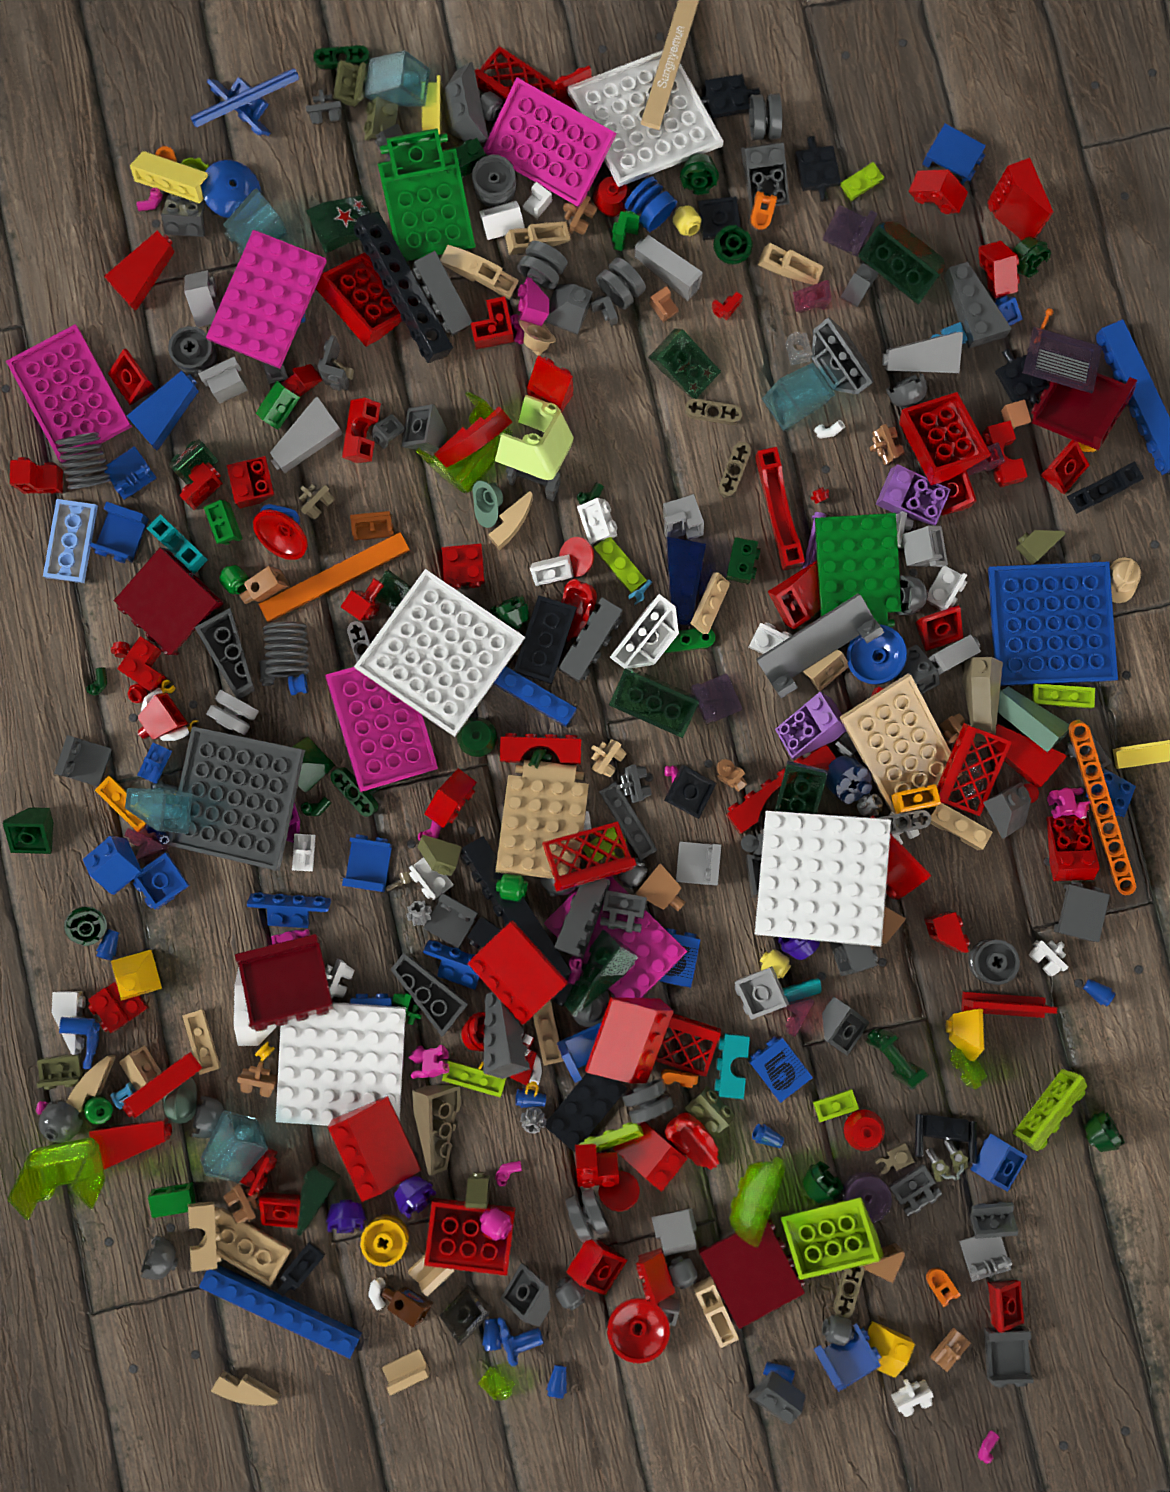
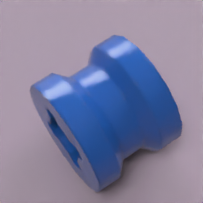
M300 674L298 677L288 676L289 690L292 696L297 695L299 692L303 694L308 693V682L305 674Z

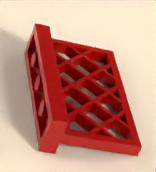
M500 46L480 69L477 68L475 70L478 90L483 93L493 92L504 103L516 78H524L525 82L528 83L527 78L535 77L539 83L530 85L540 89L542 92H544L543 88L550 87L554 90V93L548 95L555 98L553 81ZM502 55L507 59V62L497 63L496 58ZM511 67H520L523 73L513 74ZM498 68H508L509 74L499 75ZM489 69H495L496 75L489 76L484 72ZM511 79L512 86L505 87L501 84L500 80Z
M963 723L937 785L940 802L981 816L985 806L983 802L989 797L1012 741ZM976 733L982 734L986 743L976 747L973 741ZM997 741L1005 743L1002 751L994 754L991 744ZM988 746L991 756L981 760L977 750ZM975 752L978 762L967 765L966 756ZM993 759L996 766L994 770L986 773L983 763ZM980 765L984 774L973 779L969 769ZM967 771L970 780L959 784L957 779L959 773ZM986 778L988 783L986 789L978 791L975 782ZM972 783L976 793L965 797L962 787ZM959 789L962 799L956 802L948 800L951 792ZM977 796L980 802L977 810L970 808L967 800Z
M618 821L542 843L556 882L554 884L556 892L627 872L637 865L635 859L630 856ZM614 828L617 835L615 840L605 836L608 829ZM590 834L600 838L596 846L586 841ZM575 839L581 843L578 851L568 847L570 840ZM602 840L612 844L609 853L599 848ZM556 844L563 848L559 857L551 852L549 846ZM584 845L594 850L591 858L580 853ZM615 847L622 850L624 858L618 859L611 855ZM565 850L575 855L572 864L562 859ZM596 852L606 856L603 864L593 860ZM578 857L588 862L585 869L574 866ZM559 862L569 867L567 874L559 875L557 870Z
M962 991L961 1012L983 1009V1014L1045 1018V1013L1057 1014V1007L1045 1005L1046 997Z
M673 1013L668 1027L671 1028L674 1035L662 1041L668 1054L662 1057L657 1056L655 1061L706 1077L721 1035V1028ZM688 1033L693 1041L683 1046L678 1036ZM676 1038L680 1048L670 1052L666 1042ZM704 1039L712 1041L711 1048L702 1052L698 1042ZM696 1044L700 1054L689 1058L685 1049ZM683 1051L687 1060L678 1063L675 1062L672 1055ZM702 1057L705 1062L704 1070L696 1069L692 1061Z

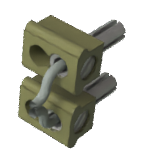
M945 1140L944 1143L951 1154L950 1161L954 1173H957L956 1176L950 1175L949 1166L945 1165L943 1159H938L932 1148L927 1149L926 1153L932 1161V1172L936 1182L951 1178L956 1181L960 1179V1174L969 1167L968 1157L964 1156L961 1150L958 1151L951 1140H948V1142Z

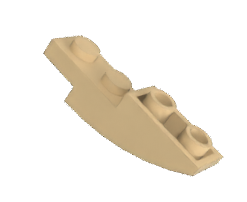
M448 245L440 259L443 266L472 282L477 281L500 295L505 296L507 299H510L519 282L518 279L503 272L502 267L454 246Z

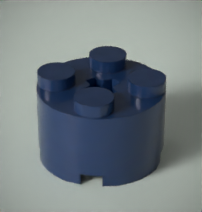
M840 756L829 764L828 767L830 769L827 774H824V784L841 801L851 804L870 793L872 789L871 773L855 758Z

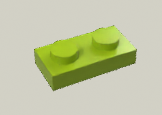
M872 162L841 182L840 186L852 201L882 182L884 176L875 163Z
M852 1089L813 1101L819 1122L859 1110Z

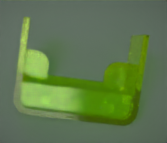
M468 391L465 393L476 406L469 416L471 425L480 417L485 420L494 411L484 399ZM507 427L482 448L447 468L435 455L431 456L419 448L416 452L435 472L462 493H468L473 489L474 484L480 481L495 464L501 434L505 433L513 436V433Z
M85 1138L36 1148L28 1155L7 1201L25 1220H29L37 1202L49 1200L54 1195L57 1186L73 1183L71 1189L89 1209H92L105 1182L99 1144L93 1138Z

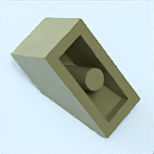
M1034 530L1031 534L1026 532L1018 540L1020 544L1016 549L1033 565L1066 533L1054 530Z
M422 834L417 848L430 868L441 875L452 876L457 866L461 846Z
M473 1172V1175H469L465 1208H487L490 1176L485 1175V1172Z

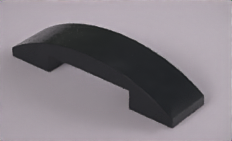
M1134 461L1107 477L1068 495L1067 498L1076 514L1138 483L1144 477Z

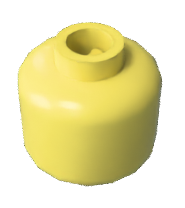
M688 205L676 209L672 222L681 235L692 236L699 231L701 218L696 210Z
M773 949L770 953L766 951L760 959V962L763 963L761 970L773 966L778 979L780 977L783 979L791 967L789 964L790 959L776 949Z

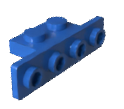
M241 77L236 79L229 91L217 80L208 79L207 81L212 87V92L221 96L224 100L252 88ZM262 97L235 109L238 112V117L252 126L251 130L259 136H269L271 134L259 121V118L269 105Z
M261 892L251 893L247 901V907L267 908V926L308 928L309 911L328 912L331 904V898L322 896L272 895Z
M428 940L423 953L442 960L437 976L475 990L479 976L467 964L475 955L463 952L458 948L443 945L438 941Z

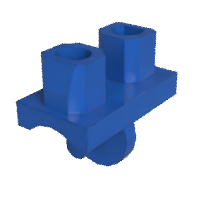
M152 743L137 776L157 784L172 751Z

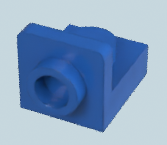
M1005 295L995 299L996 306L1010 326L1023 319L1015 297H1007Z

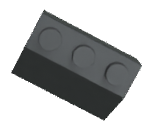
M829 942L841 976L877 966L876 961H878L876 951L871 949L870 945Z

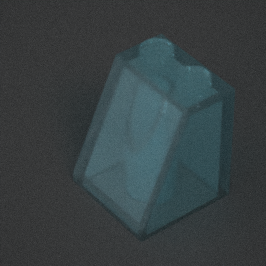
M406 50L370 59L365 97L371 101L379 97L398 104V106L423 107L426 104L430 69Z
M257 188L248 195L223 224L227 231L224 234L231 243L235 241L238 245L236 249L241 256L253 230L279 240L288 234L281 217Z
M811 363L780 378L762 400L784 431L824 406L835 394L815 364Z
M127 788L125 809L156 831L189 834L192 793L164 789Z
M226 1110L222 1112L200 1159L205 1176L240 1182L268 1150L257 1119Z

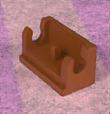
M390 511L350 515L352 535L355 541L387 538L394 535Z

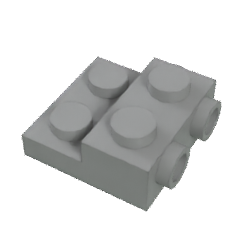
M773 966L739 978L734 982L735 991L738 996H741L744 1003L743 1009L751 1020L789 1005Z

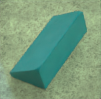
M814 978L782 989L788 1003L821 993V981L818 978Z

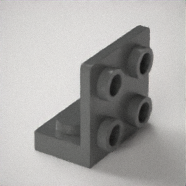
M918 645L908 648L905 666L894 680L897 681L906 674H910L921 694L940 685L937 668Z
M67 735L54 774L98 787L102 782L112 749Z
M442 893L438 899V904L431 914V920L427 921L424 929L454 947L459 948L479 913Z

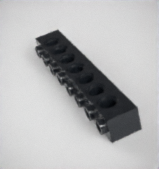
M379 211L358 217L353 227L355 235L360 239L365 253L370 257L374 270L378 272L382 279L384 288L388 290L392 303L399 310L401 319L406 323L412 339L417 343L421 356L425 358L427 364L447 357L453 346Z

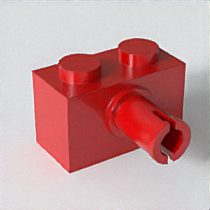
M373 578L365 593L359 590H351L341 608L360 621L374 620L380 612L378 608L381 605L375 598L382 587H384V584Z

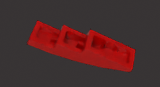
M497 407L485 420L480 417L467 430L462 427L434 455L447 468L482 448L512 423V420L500 407Z

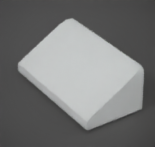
M570 555L534 562L530 567L535 586L574 577Z

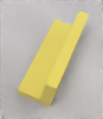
M437 75V82H422V131L438 128V133L442 134V83L440 75Z
M145 151L141 152L130 164L136 182L197 203L202 202L203 194L200 185L208 177L207 172Z
M1170 740L1113 749L1116 769L1169 762Z

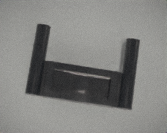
M916 1114L915 1157H923L924 1137L968 1142V1163L977 1164V1122Z

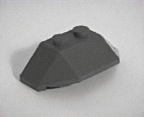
M469 62L455 71L441 96L448 132L464 142L469 139L478 138L481 143L488 139L474 65L472 62Z
M830 317L813 329L811 358L834 391L858 395L874 383L868 363L849 335Z

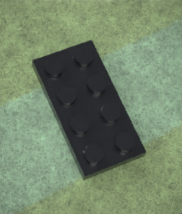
M538 595L514 668L516 673L550 684L553 683L577 607Z
M586 1073L549 1117L545 1127L575 1152V1145L584 1142L627 1090V1087L619 1080Z

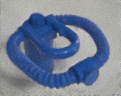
M61 1017L59 1033L87 1036L88 1045L83 1068L91 1069L99 1042L100 1023H97L94 1018Z
M503 1318L497 1319V1323L501 1328V1340L507 1352L508 1363L511 1366L515 1367L518 1364L519 1353L544 1344L539 1327L513 1337Z

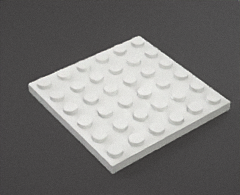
M663 50L567 86V93L578 112L617 133L604 161L618 187L687 161L692 155L705 154L720 148L724 143L681 64L676 74L660 130L641 125Z
M425 569L354 668L455 737L515 654L525 637Z
M766 811L755 935L881 946L891 820Z
M333 1002L334 1009L329 1010V1014L317 1016V1014L309 1015V1018L303 1021L289 1020L288 1024L280 1027L276 1122L329 1126L332 1119L386 1096L389 1097L400 1121L406 1007Z

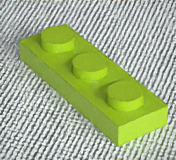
M611 537L602 540L594 547L597 554L630 593H633L647 582L645 577Z
M1033 684L1032 701L1038 705L1092 709L1095 706V688Z
M447 1060L449 1073L443 1074L442 1081L501 1098L506 1078L501 1079L485 1075L482 1069L479 1070L475 1067Z
M629 1122L624 1124L623 1128L607 1130L603 1133L604 1135L599 1137H588L584 1140L585 1142L579 1145L596 1144V1151L600 1152L641 1137L644 1134L638 1124Z

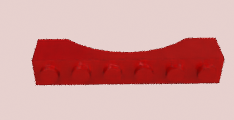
M772 447L759 450L755 459L782 570L802 567L805 559L787 501L778 448Z
M824 745L811 751V754L806 758L803 755L793 761L795 766L789 770L785 767L776 773L778 778L774 781H771L769 778L760 785L762 789L757 793L753 790L744 796L745 801L739 805L736 802L727 808L729 813L726 816L737 832L741 834L758 822L765 802L782 784L799 777H821L830 769L828 767L829 764L836 759L829 747Z

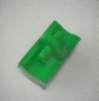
M395 993L392 1004L406 1007V1018L409 1016L407 1024L413 1025L415 1018L421 1019L422 1014L417 1013L419 1007L417 1004H413L411 1011L409 1010L412 996L409 993H406V995Z

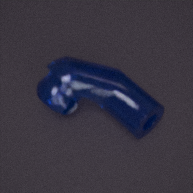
M152 821V823L146 824L148 834L154 833L163 845L169 842V836L158 822Z

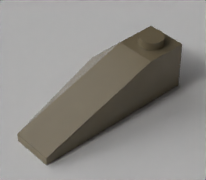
M973 657L964 661L962 678L970 723L973 727L995 735L1003 662L993 657ZM976 733L974 741L986 742L982 734Z
M428 1085L413 1090V1111L428 1175L430 1176L445 1171L448 1167L452 1148L450 1139L452 1131L456 1129V1124H454L456 1112L460 1111L461 1106L460 1086Z

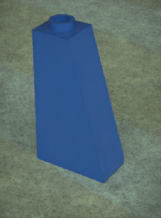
M180 371L127 415L130 421L156 450L162 446L199 392L195 387L197 384L195 379L190 374L186 376L183 371Z

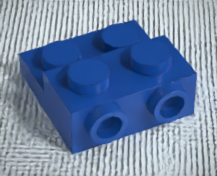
M166 852L142 868V872L134 878L135 881L133 882L135 888L139 892L142 891L146 896L144 898L146 904L154 909H160L190 886Z

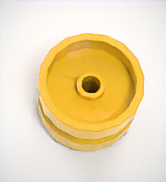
M383 1214L375 1217L369 1222L361 1236L360 1246L365 1258L376 1266H389L397 1262L402 1257L409 1242L407 1226L400 1218L394 1215Z

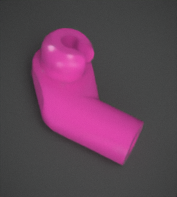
M432 820L431 828L424 832L421 831L418 834V840L420 841L422 834L437 839L441 826Z

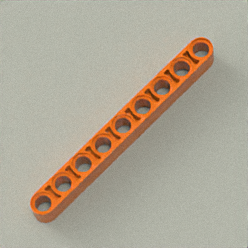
M1075 720L1070 723L1068 732L1113 882L1121 894L1130 895L1136 889V882L1091 731L1083 721ZM1078 726L1084 727V732L1081 735L1074 734V730ZM1082 746H1090V751L1087 754H1080ZM1089 765H1095L1096 769L1093 773H1086V768ZM1095 784H1100L1101 790L1093 793L1091 791L1092 787ZM1100 804H1107V809L1105 811H1097V808ZM1106 823H1113V827L1109 831H1104L1103 826ZM1112 842H1118L1119 845L1116 849H1109V845ZM1124 861L1122 868H1114L1116 862ZM1129 880L1130 884L1127 887H1120L1122 881Z

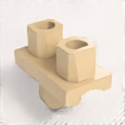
M611 739L608 745L604 742L599 747L593 745L591 749L595 753L591 759L596 762L591 769L596 773L611 777L616 769L609 764L614 757L621 762L627 754L621 748L622 744Z

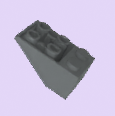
M776 142L741 148L750 209L753 210L757 191L764 192V195L777 196L775 206L789 204L784 143ZM762 203L761 208H767V204Z

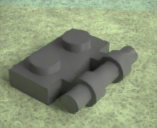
M606 890L603 911L610 912L609 918L601 917L600 925L608 926V929L613 930L615 928L624 929L629 933L633 931L641 932L642 924L634 923L635 917L644 918L647 897ZM617 914L627 915V922L616 920Z
M924 1164L889 1185L900 1205L908 1201L909 1206L903 1209L907 1216L919 1213L922 1207L929 1203L933 1204L937 1201L936 1198L943 1195L939 1188L933 1191L930 1190L929 1187L934 1185L935 1181ZM921 1192L925 1193V1196L917 1201L913 1198Z

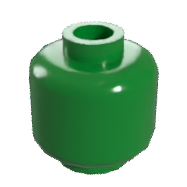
M231 565L223 568L219 581L228 593L240 595L247 590L244 583L249 580V577L241 567Z
M505 873L501 880H497L496 891L500 892V897L504 900L520 901L522 897L526 896L528 884L522 875Z
M93 1096L84 1104L83 1112L88 1121L99 1125L104 1124L110 1119L113 1108L110 1101L106 1098Z

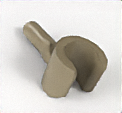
M335 358L331 360L339 369L345 371L348 379H353L354 370L352 368L345 367Z
M410 872L400 873V880L385 887L386 890L390 891L397 886L410 883L412 881L409 875Z

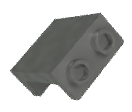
M509 466L506 469L509 485L514 486L518 476L546 486V499L554 502L561 484L560 473H557L551 480H544Z
M1071 882V885H1064L1066 893L1059 924H1055L1053 932L1091 942H1099L1110 894L1103 893L1104 889L1091 887V890L1083 888L1084 884Z
M1016 1326L1004 1332H998L995 1327L984 1328L987 1379L989 1382L999 1388L1007 1387V1384L1025 1387L1028 1386V1383H1034V1379L1030 1374L1028 1340H1031V1331L1026 1326Z

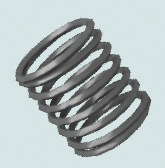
M98 432L71 436L55 442L58 445H63L57 451L66 452L61 454L59 458L66 460L62 463L63 467H69L63 472L70 475L66 478V481L73 482L67 488H84L111 480L109 473L76 478L108 469L107 466L76 470L106 461V459L102 458L76 462L103 455V451L73 455L102 447L100 443L73 447L99 440L101 437H99Z
M276 622L263 627L265 630L263 633L269 635L264 641L266 643H274L267 644L264 647L266 650H271L265 656L275 658L266 660L265 663L267 665L304 664L301 666L266 668L268 676L288 677L293 675L295 677L300 674L306 675L310 672L306 668L309 665V662L306 661L309 656L306 654L308 647L305 645L308 641L305 637L308 634L304 631L307 628L304 623ZM277 626H301V627H297V628H272V629H270L271 627H277ZM295 633L303 634L301 636H289L290 634ZM297 640L303 641L302 643H299V644H296V643H286V642H293V641H297ZM295 648H302V649H304V650H301V651H288L289 649H295ZM297 655L305 656V657L299 658V659H297V658H283V657H292V656H297ZM291 671H302V672H295V673H281V672H291Z

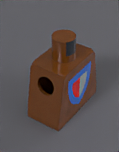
M388 1285L382 1294V1297L390 1301L387 1309L413 1328L424 1321L433 1305L432 1301L405 1286L396 1290Z

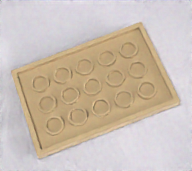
M906 674L839 717L891 813L896 814L891 798L892 794L934 784L938 785L951 751L910 674Z

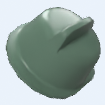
M477 481L472 489L475 516L483 527L490 528L498 520V508L502 505L503 494L497 483Z
M189 1078L164 1097L165 1115L174 1123H186L196 1113L197 1088L193 1078Z

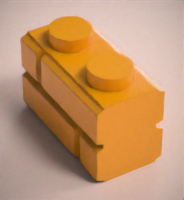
M936 784L900 791L891 795L896 814L927 809L941 804Z

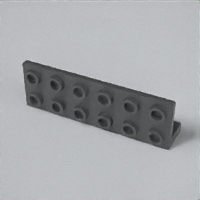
M858 593L758 657L756 661L780 698H783L798 688L792 678L859 635L868 644L882 635L884 631L873 618L862 596Z

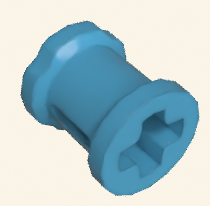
M130 1082L127 1083L125 1088L111 1094L113 1103L117 1108L122 1109L124 1106L122 1101L136 1092Z

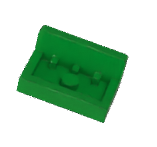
M620 211L619 220L614 222L612 230V242H615V250H623L626 233L638 235L640 216L636 215V213Z

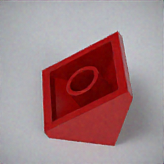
M127 348L123 349L108 375L129 405H132L156 388Z
M1071 440L1040 475L1062 494H1065L1089 466L1078 442Z
M967 470L950 480L939 483L951 489L941 516L970 508L976 502Z
M959 605L921 617L915 622L925 651L963 639L961 608Z
M265 1192L259 1198L261 1224L265 1226L298 1228V1222L301 1220L300 1229H303L304 1220L302 1223L303 1214H305L306 1197L304 1207H302V1197L304 1195Z
M1021 1281L988 1282L991 1324L998 1332H1004L1023 1324Z

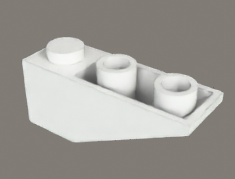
M83 991L52 992V1015L58 1027L61 1017L84 1018L82 1016L83 1008L86 1005V998L83 996ZM62 1034L71 1054L81 1053V1050L84 1048V1038L82 1035Z

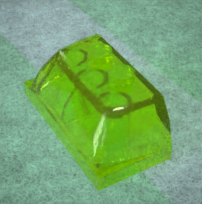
M775 1157L773 1162L759 1161L748 1165L744 1177H741L739 1180L737 1196L733 1197L730 1206L732 1209L729 1217L731 1227L740 1238L757 1248L786 1171L783 1159Z

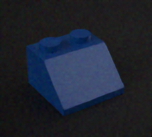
M110 835L83 858L89 875L111 895H115L142 872L127 838Z
M990 1133L989 1137L983 1142V1147L977 1156V1164H972L970 1170L1008 1192L1028 1156Z

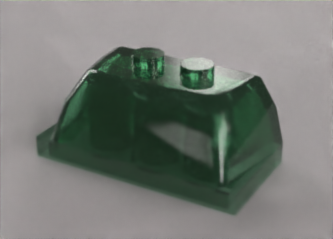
M891 221L880 223L858 255L860 259L918 305L923 301L945 267L943 257L900 223Z
M625 668L609 706L683 738L700 700L689 692L637 669Z
M787 761L775 811L817 814L828 768Z

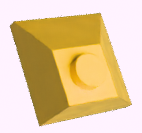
M152 950L111 961L121 1001L162 989Z
M983 1009L953 1013L949 1020L946 1021L945 1027L946 1032L949 1033V1040L969 1061H975L984 1050Z
M872 1321L867 1332L870 1337L867 1342L871 1348L875 1346L881 1356L878 1359L881 1366L876 1370L896 1378L907 1365L915 1343L910 1337Z

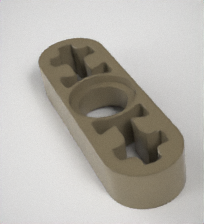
M694 398L690 399L685 406L686 415L692 419L736 425L742 417L740 407L732 404ZM693 404L696 405L697 409H703V406H706L704 415H701L702 410H696L695 413H692L690 408ZM716 407L719 410V414L712 417L708 414V409ZM723 409H725L726 414H724V418H721ZM731 411H735V415L738 416H735L734 419H730L731 416L727 414H730Z
M739 442L734 446L718 490L720 495L725 498L732 497L735 494L750 457L751 447L746 442ZM742 447L745 448L744 452L747 454H743L741 461L737 460L739 455L737 450H740ZM732 465L739 466L740 473L737 475L731 474L729 467ZM730 478L733 480L730 486L733 490L725 492V488L722 486H726Z
M862 1265L858 1266L859 1270L854 1271L853 1276L857 1280L851 1278V1268L844 1269L842 1272L833 1306L837 1316L850 1318L854 1312L865 1271ZM848 1282L853 1283L855 1286L852 1293H845L843 1290L844 1285ZM841 1295L848 1298L846 1301V1306L849 1309L848 1311L844 1310L843 1313H841V1310L838 1308L839 1306H843L845 1301L844 1298L841 1297Z

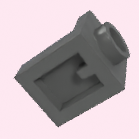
M600 296L594 299L591 303L592 312L601 310L604 320L609 321L610 326L618 324V316L610 296Z
M391 414L374 425L371 436L375 443L385 449L389 441L404 432L405 427Z

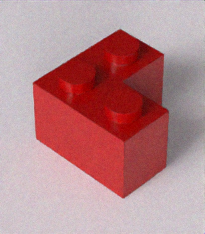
M949 169L917 171L908 191L916 202L920 204L934 202L944 214L960 213L968 191Z
M1001 240L979 246V265L987 272L988 291L995 298L1018 292V284L1020 283L1019 274L1017 273V266L1019 265L1018 255Z
M506 297L486 300L489 319L471 323L476 350L514 342Z
M18 457L17 460H10V484L23 494L63 493V470L53 462L37 465L30 458Z
M141 636L117 668L150 692H153L156 688H161L162 682L167 679L166 676L152 668V665L162 651Z
M458 768L438 789L424 814L442 828L448 823L452 824L459 815L456 812L460 811L466 804L465 800L469 801L475 794L474 787L477 781Z
M596 1144L575 1145L578 1187L592 1188L602 1185L604 1187H612L619 1184L617 1152L597 1153Z

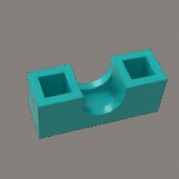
M161 514L146 528L194 574L208 561Z
M724 1033L723 1037L719 1038V1050H722L721 1058L717 1059V1070H720L719 1079H715L714 1088L715 1091H718L719 1097L744 1099L746 1078L734 1075L731 1072L730 1066L735 1058H748L750 1041L748 1035Z

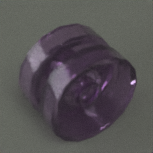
M858 1172L850 1176L844 1183V1189L842 1190L843 1201L861 1197L872 1223L878 1222L889 1213L892 1205L891 1192L888 1186L875 1174Z

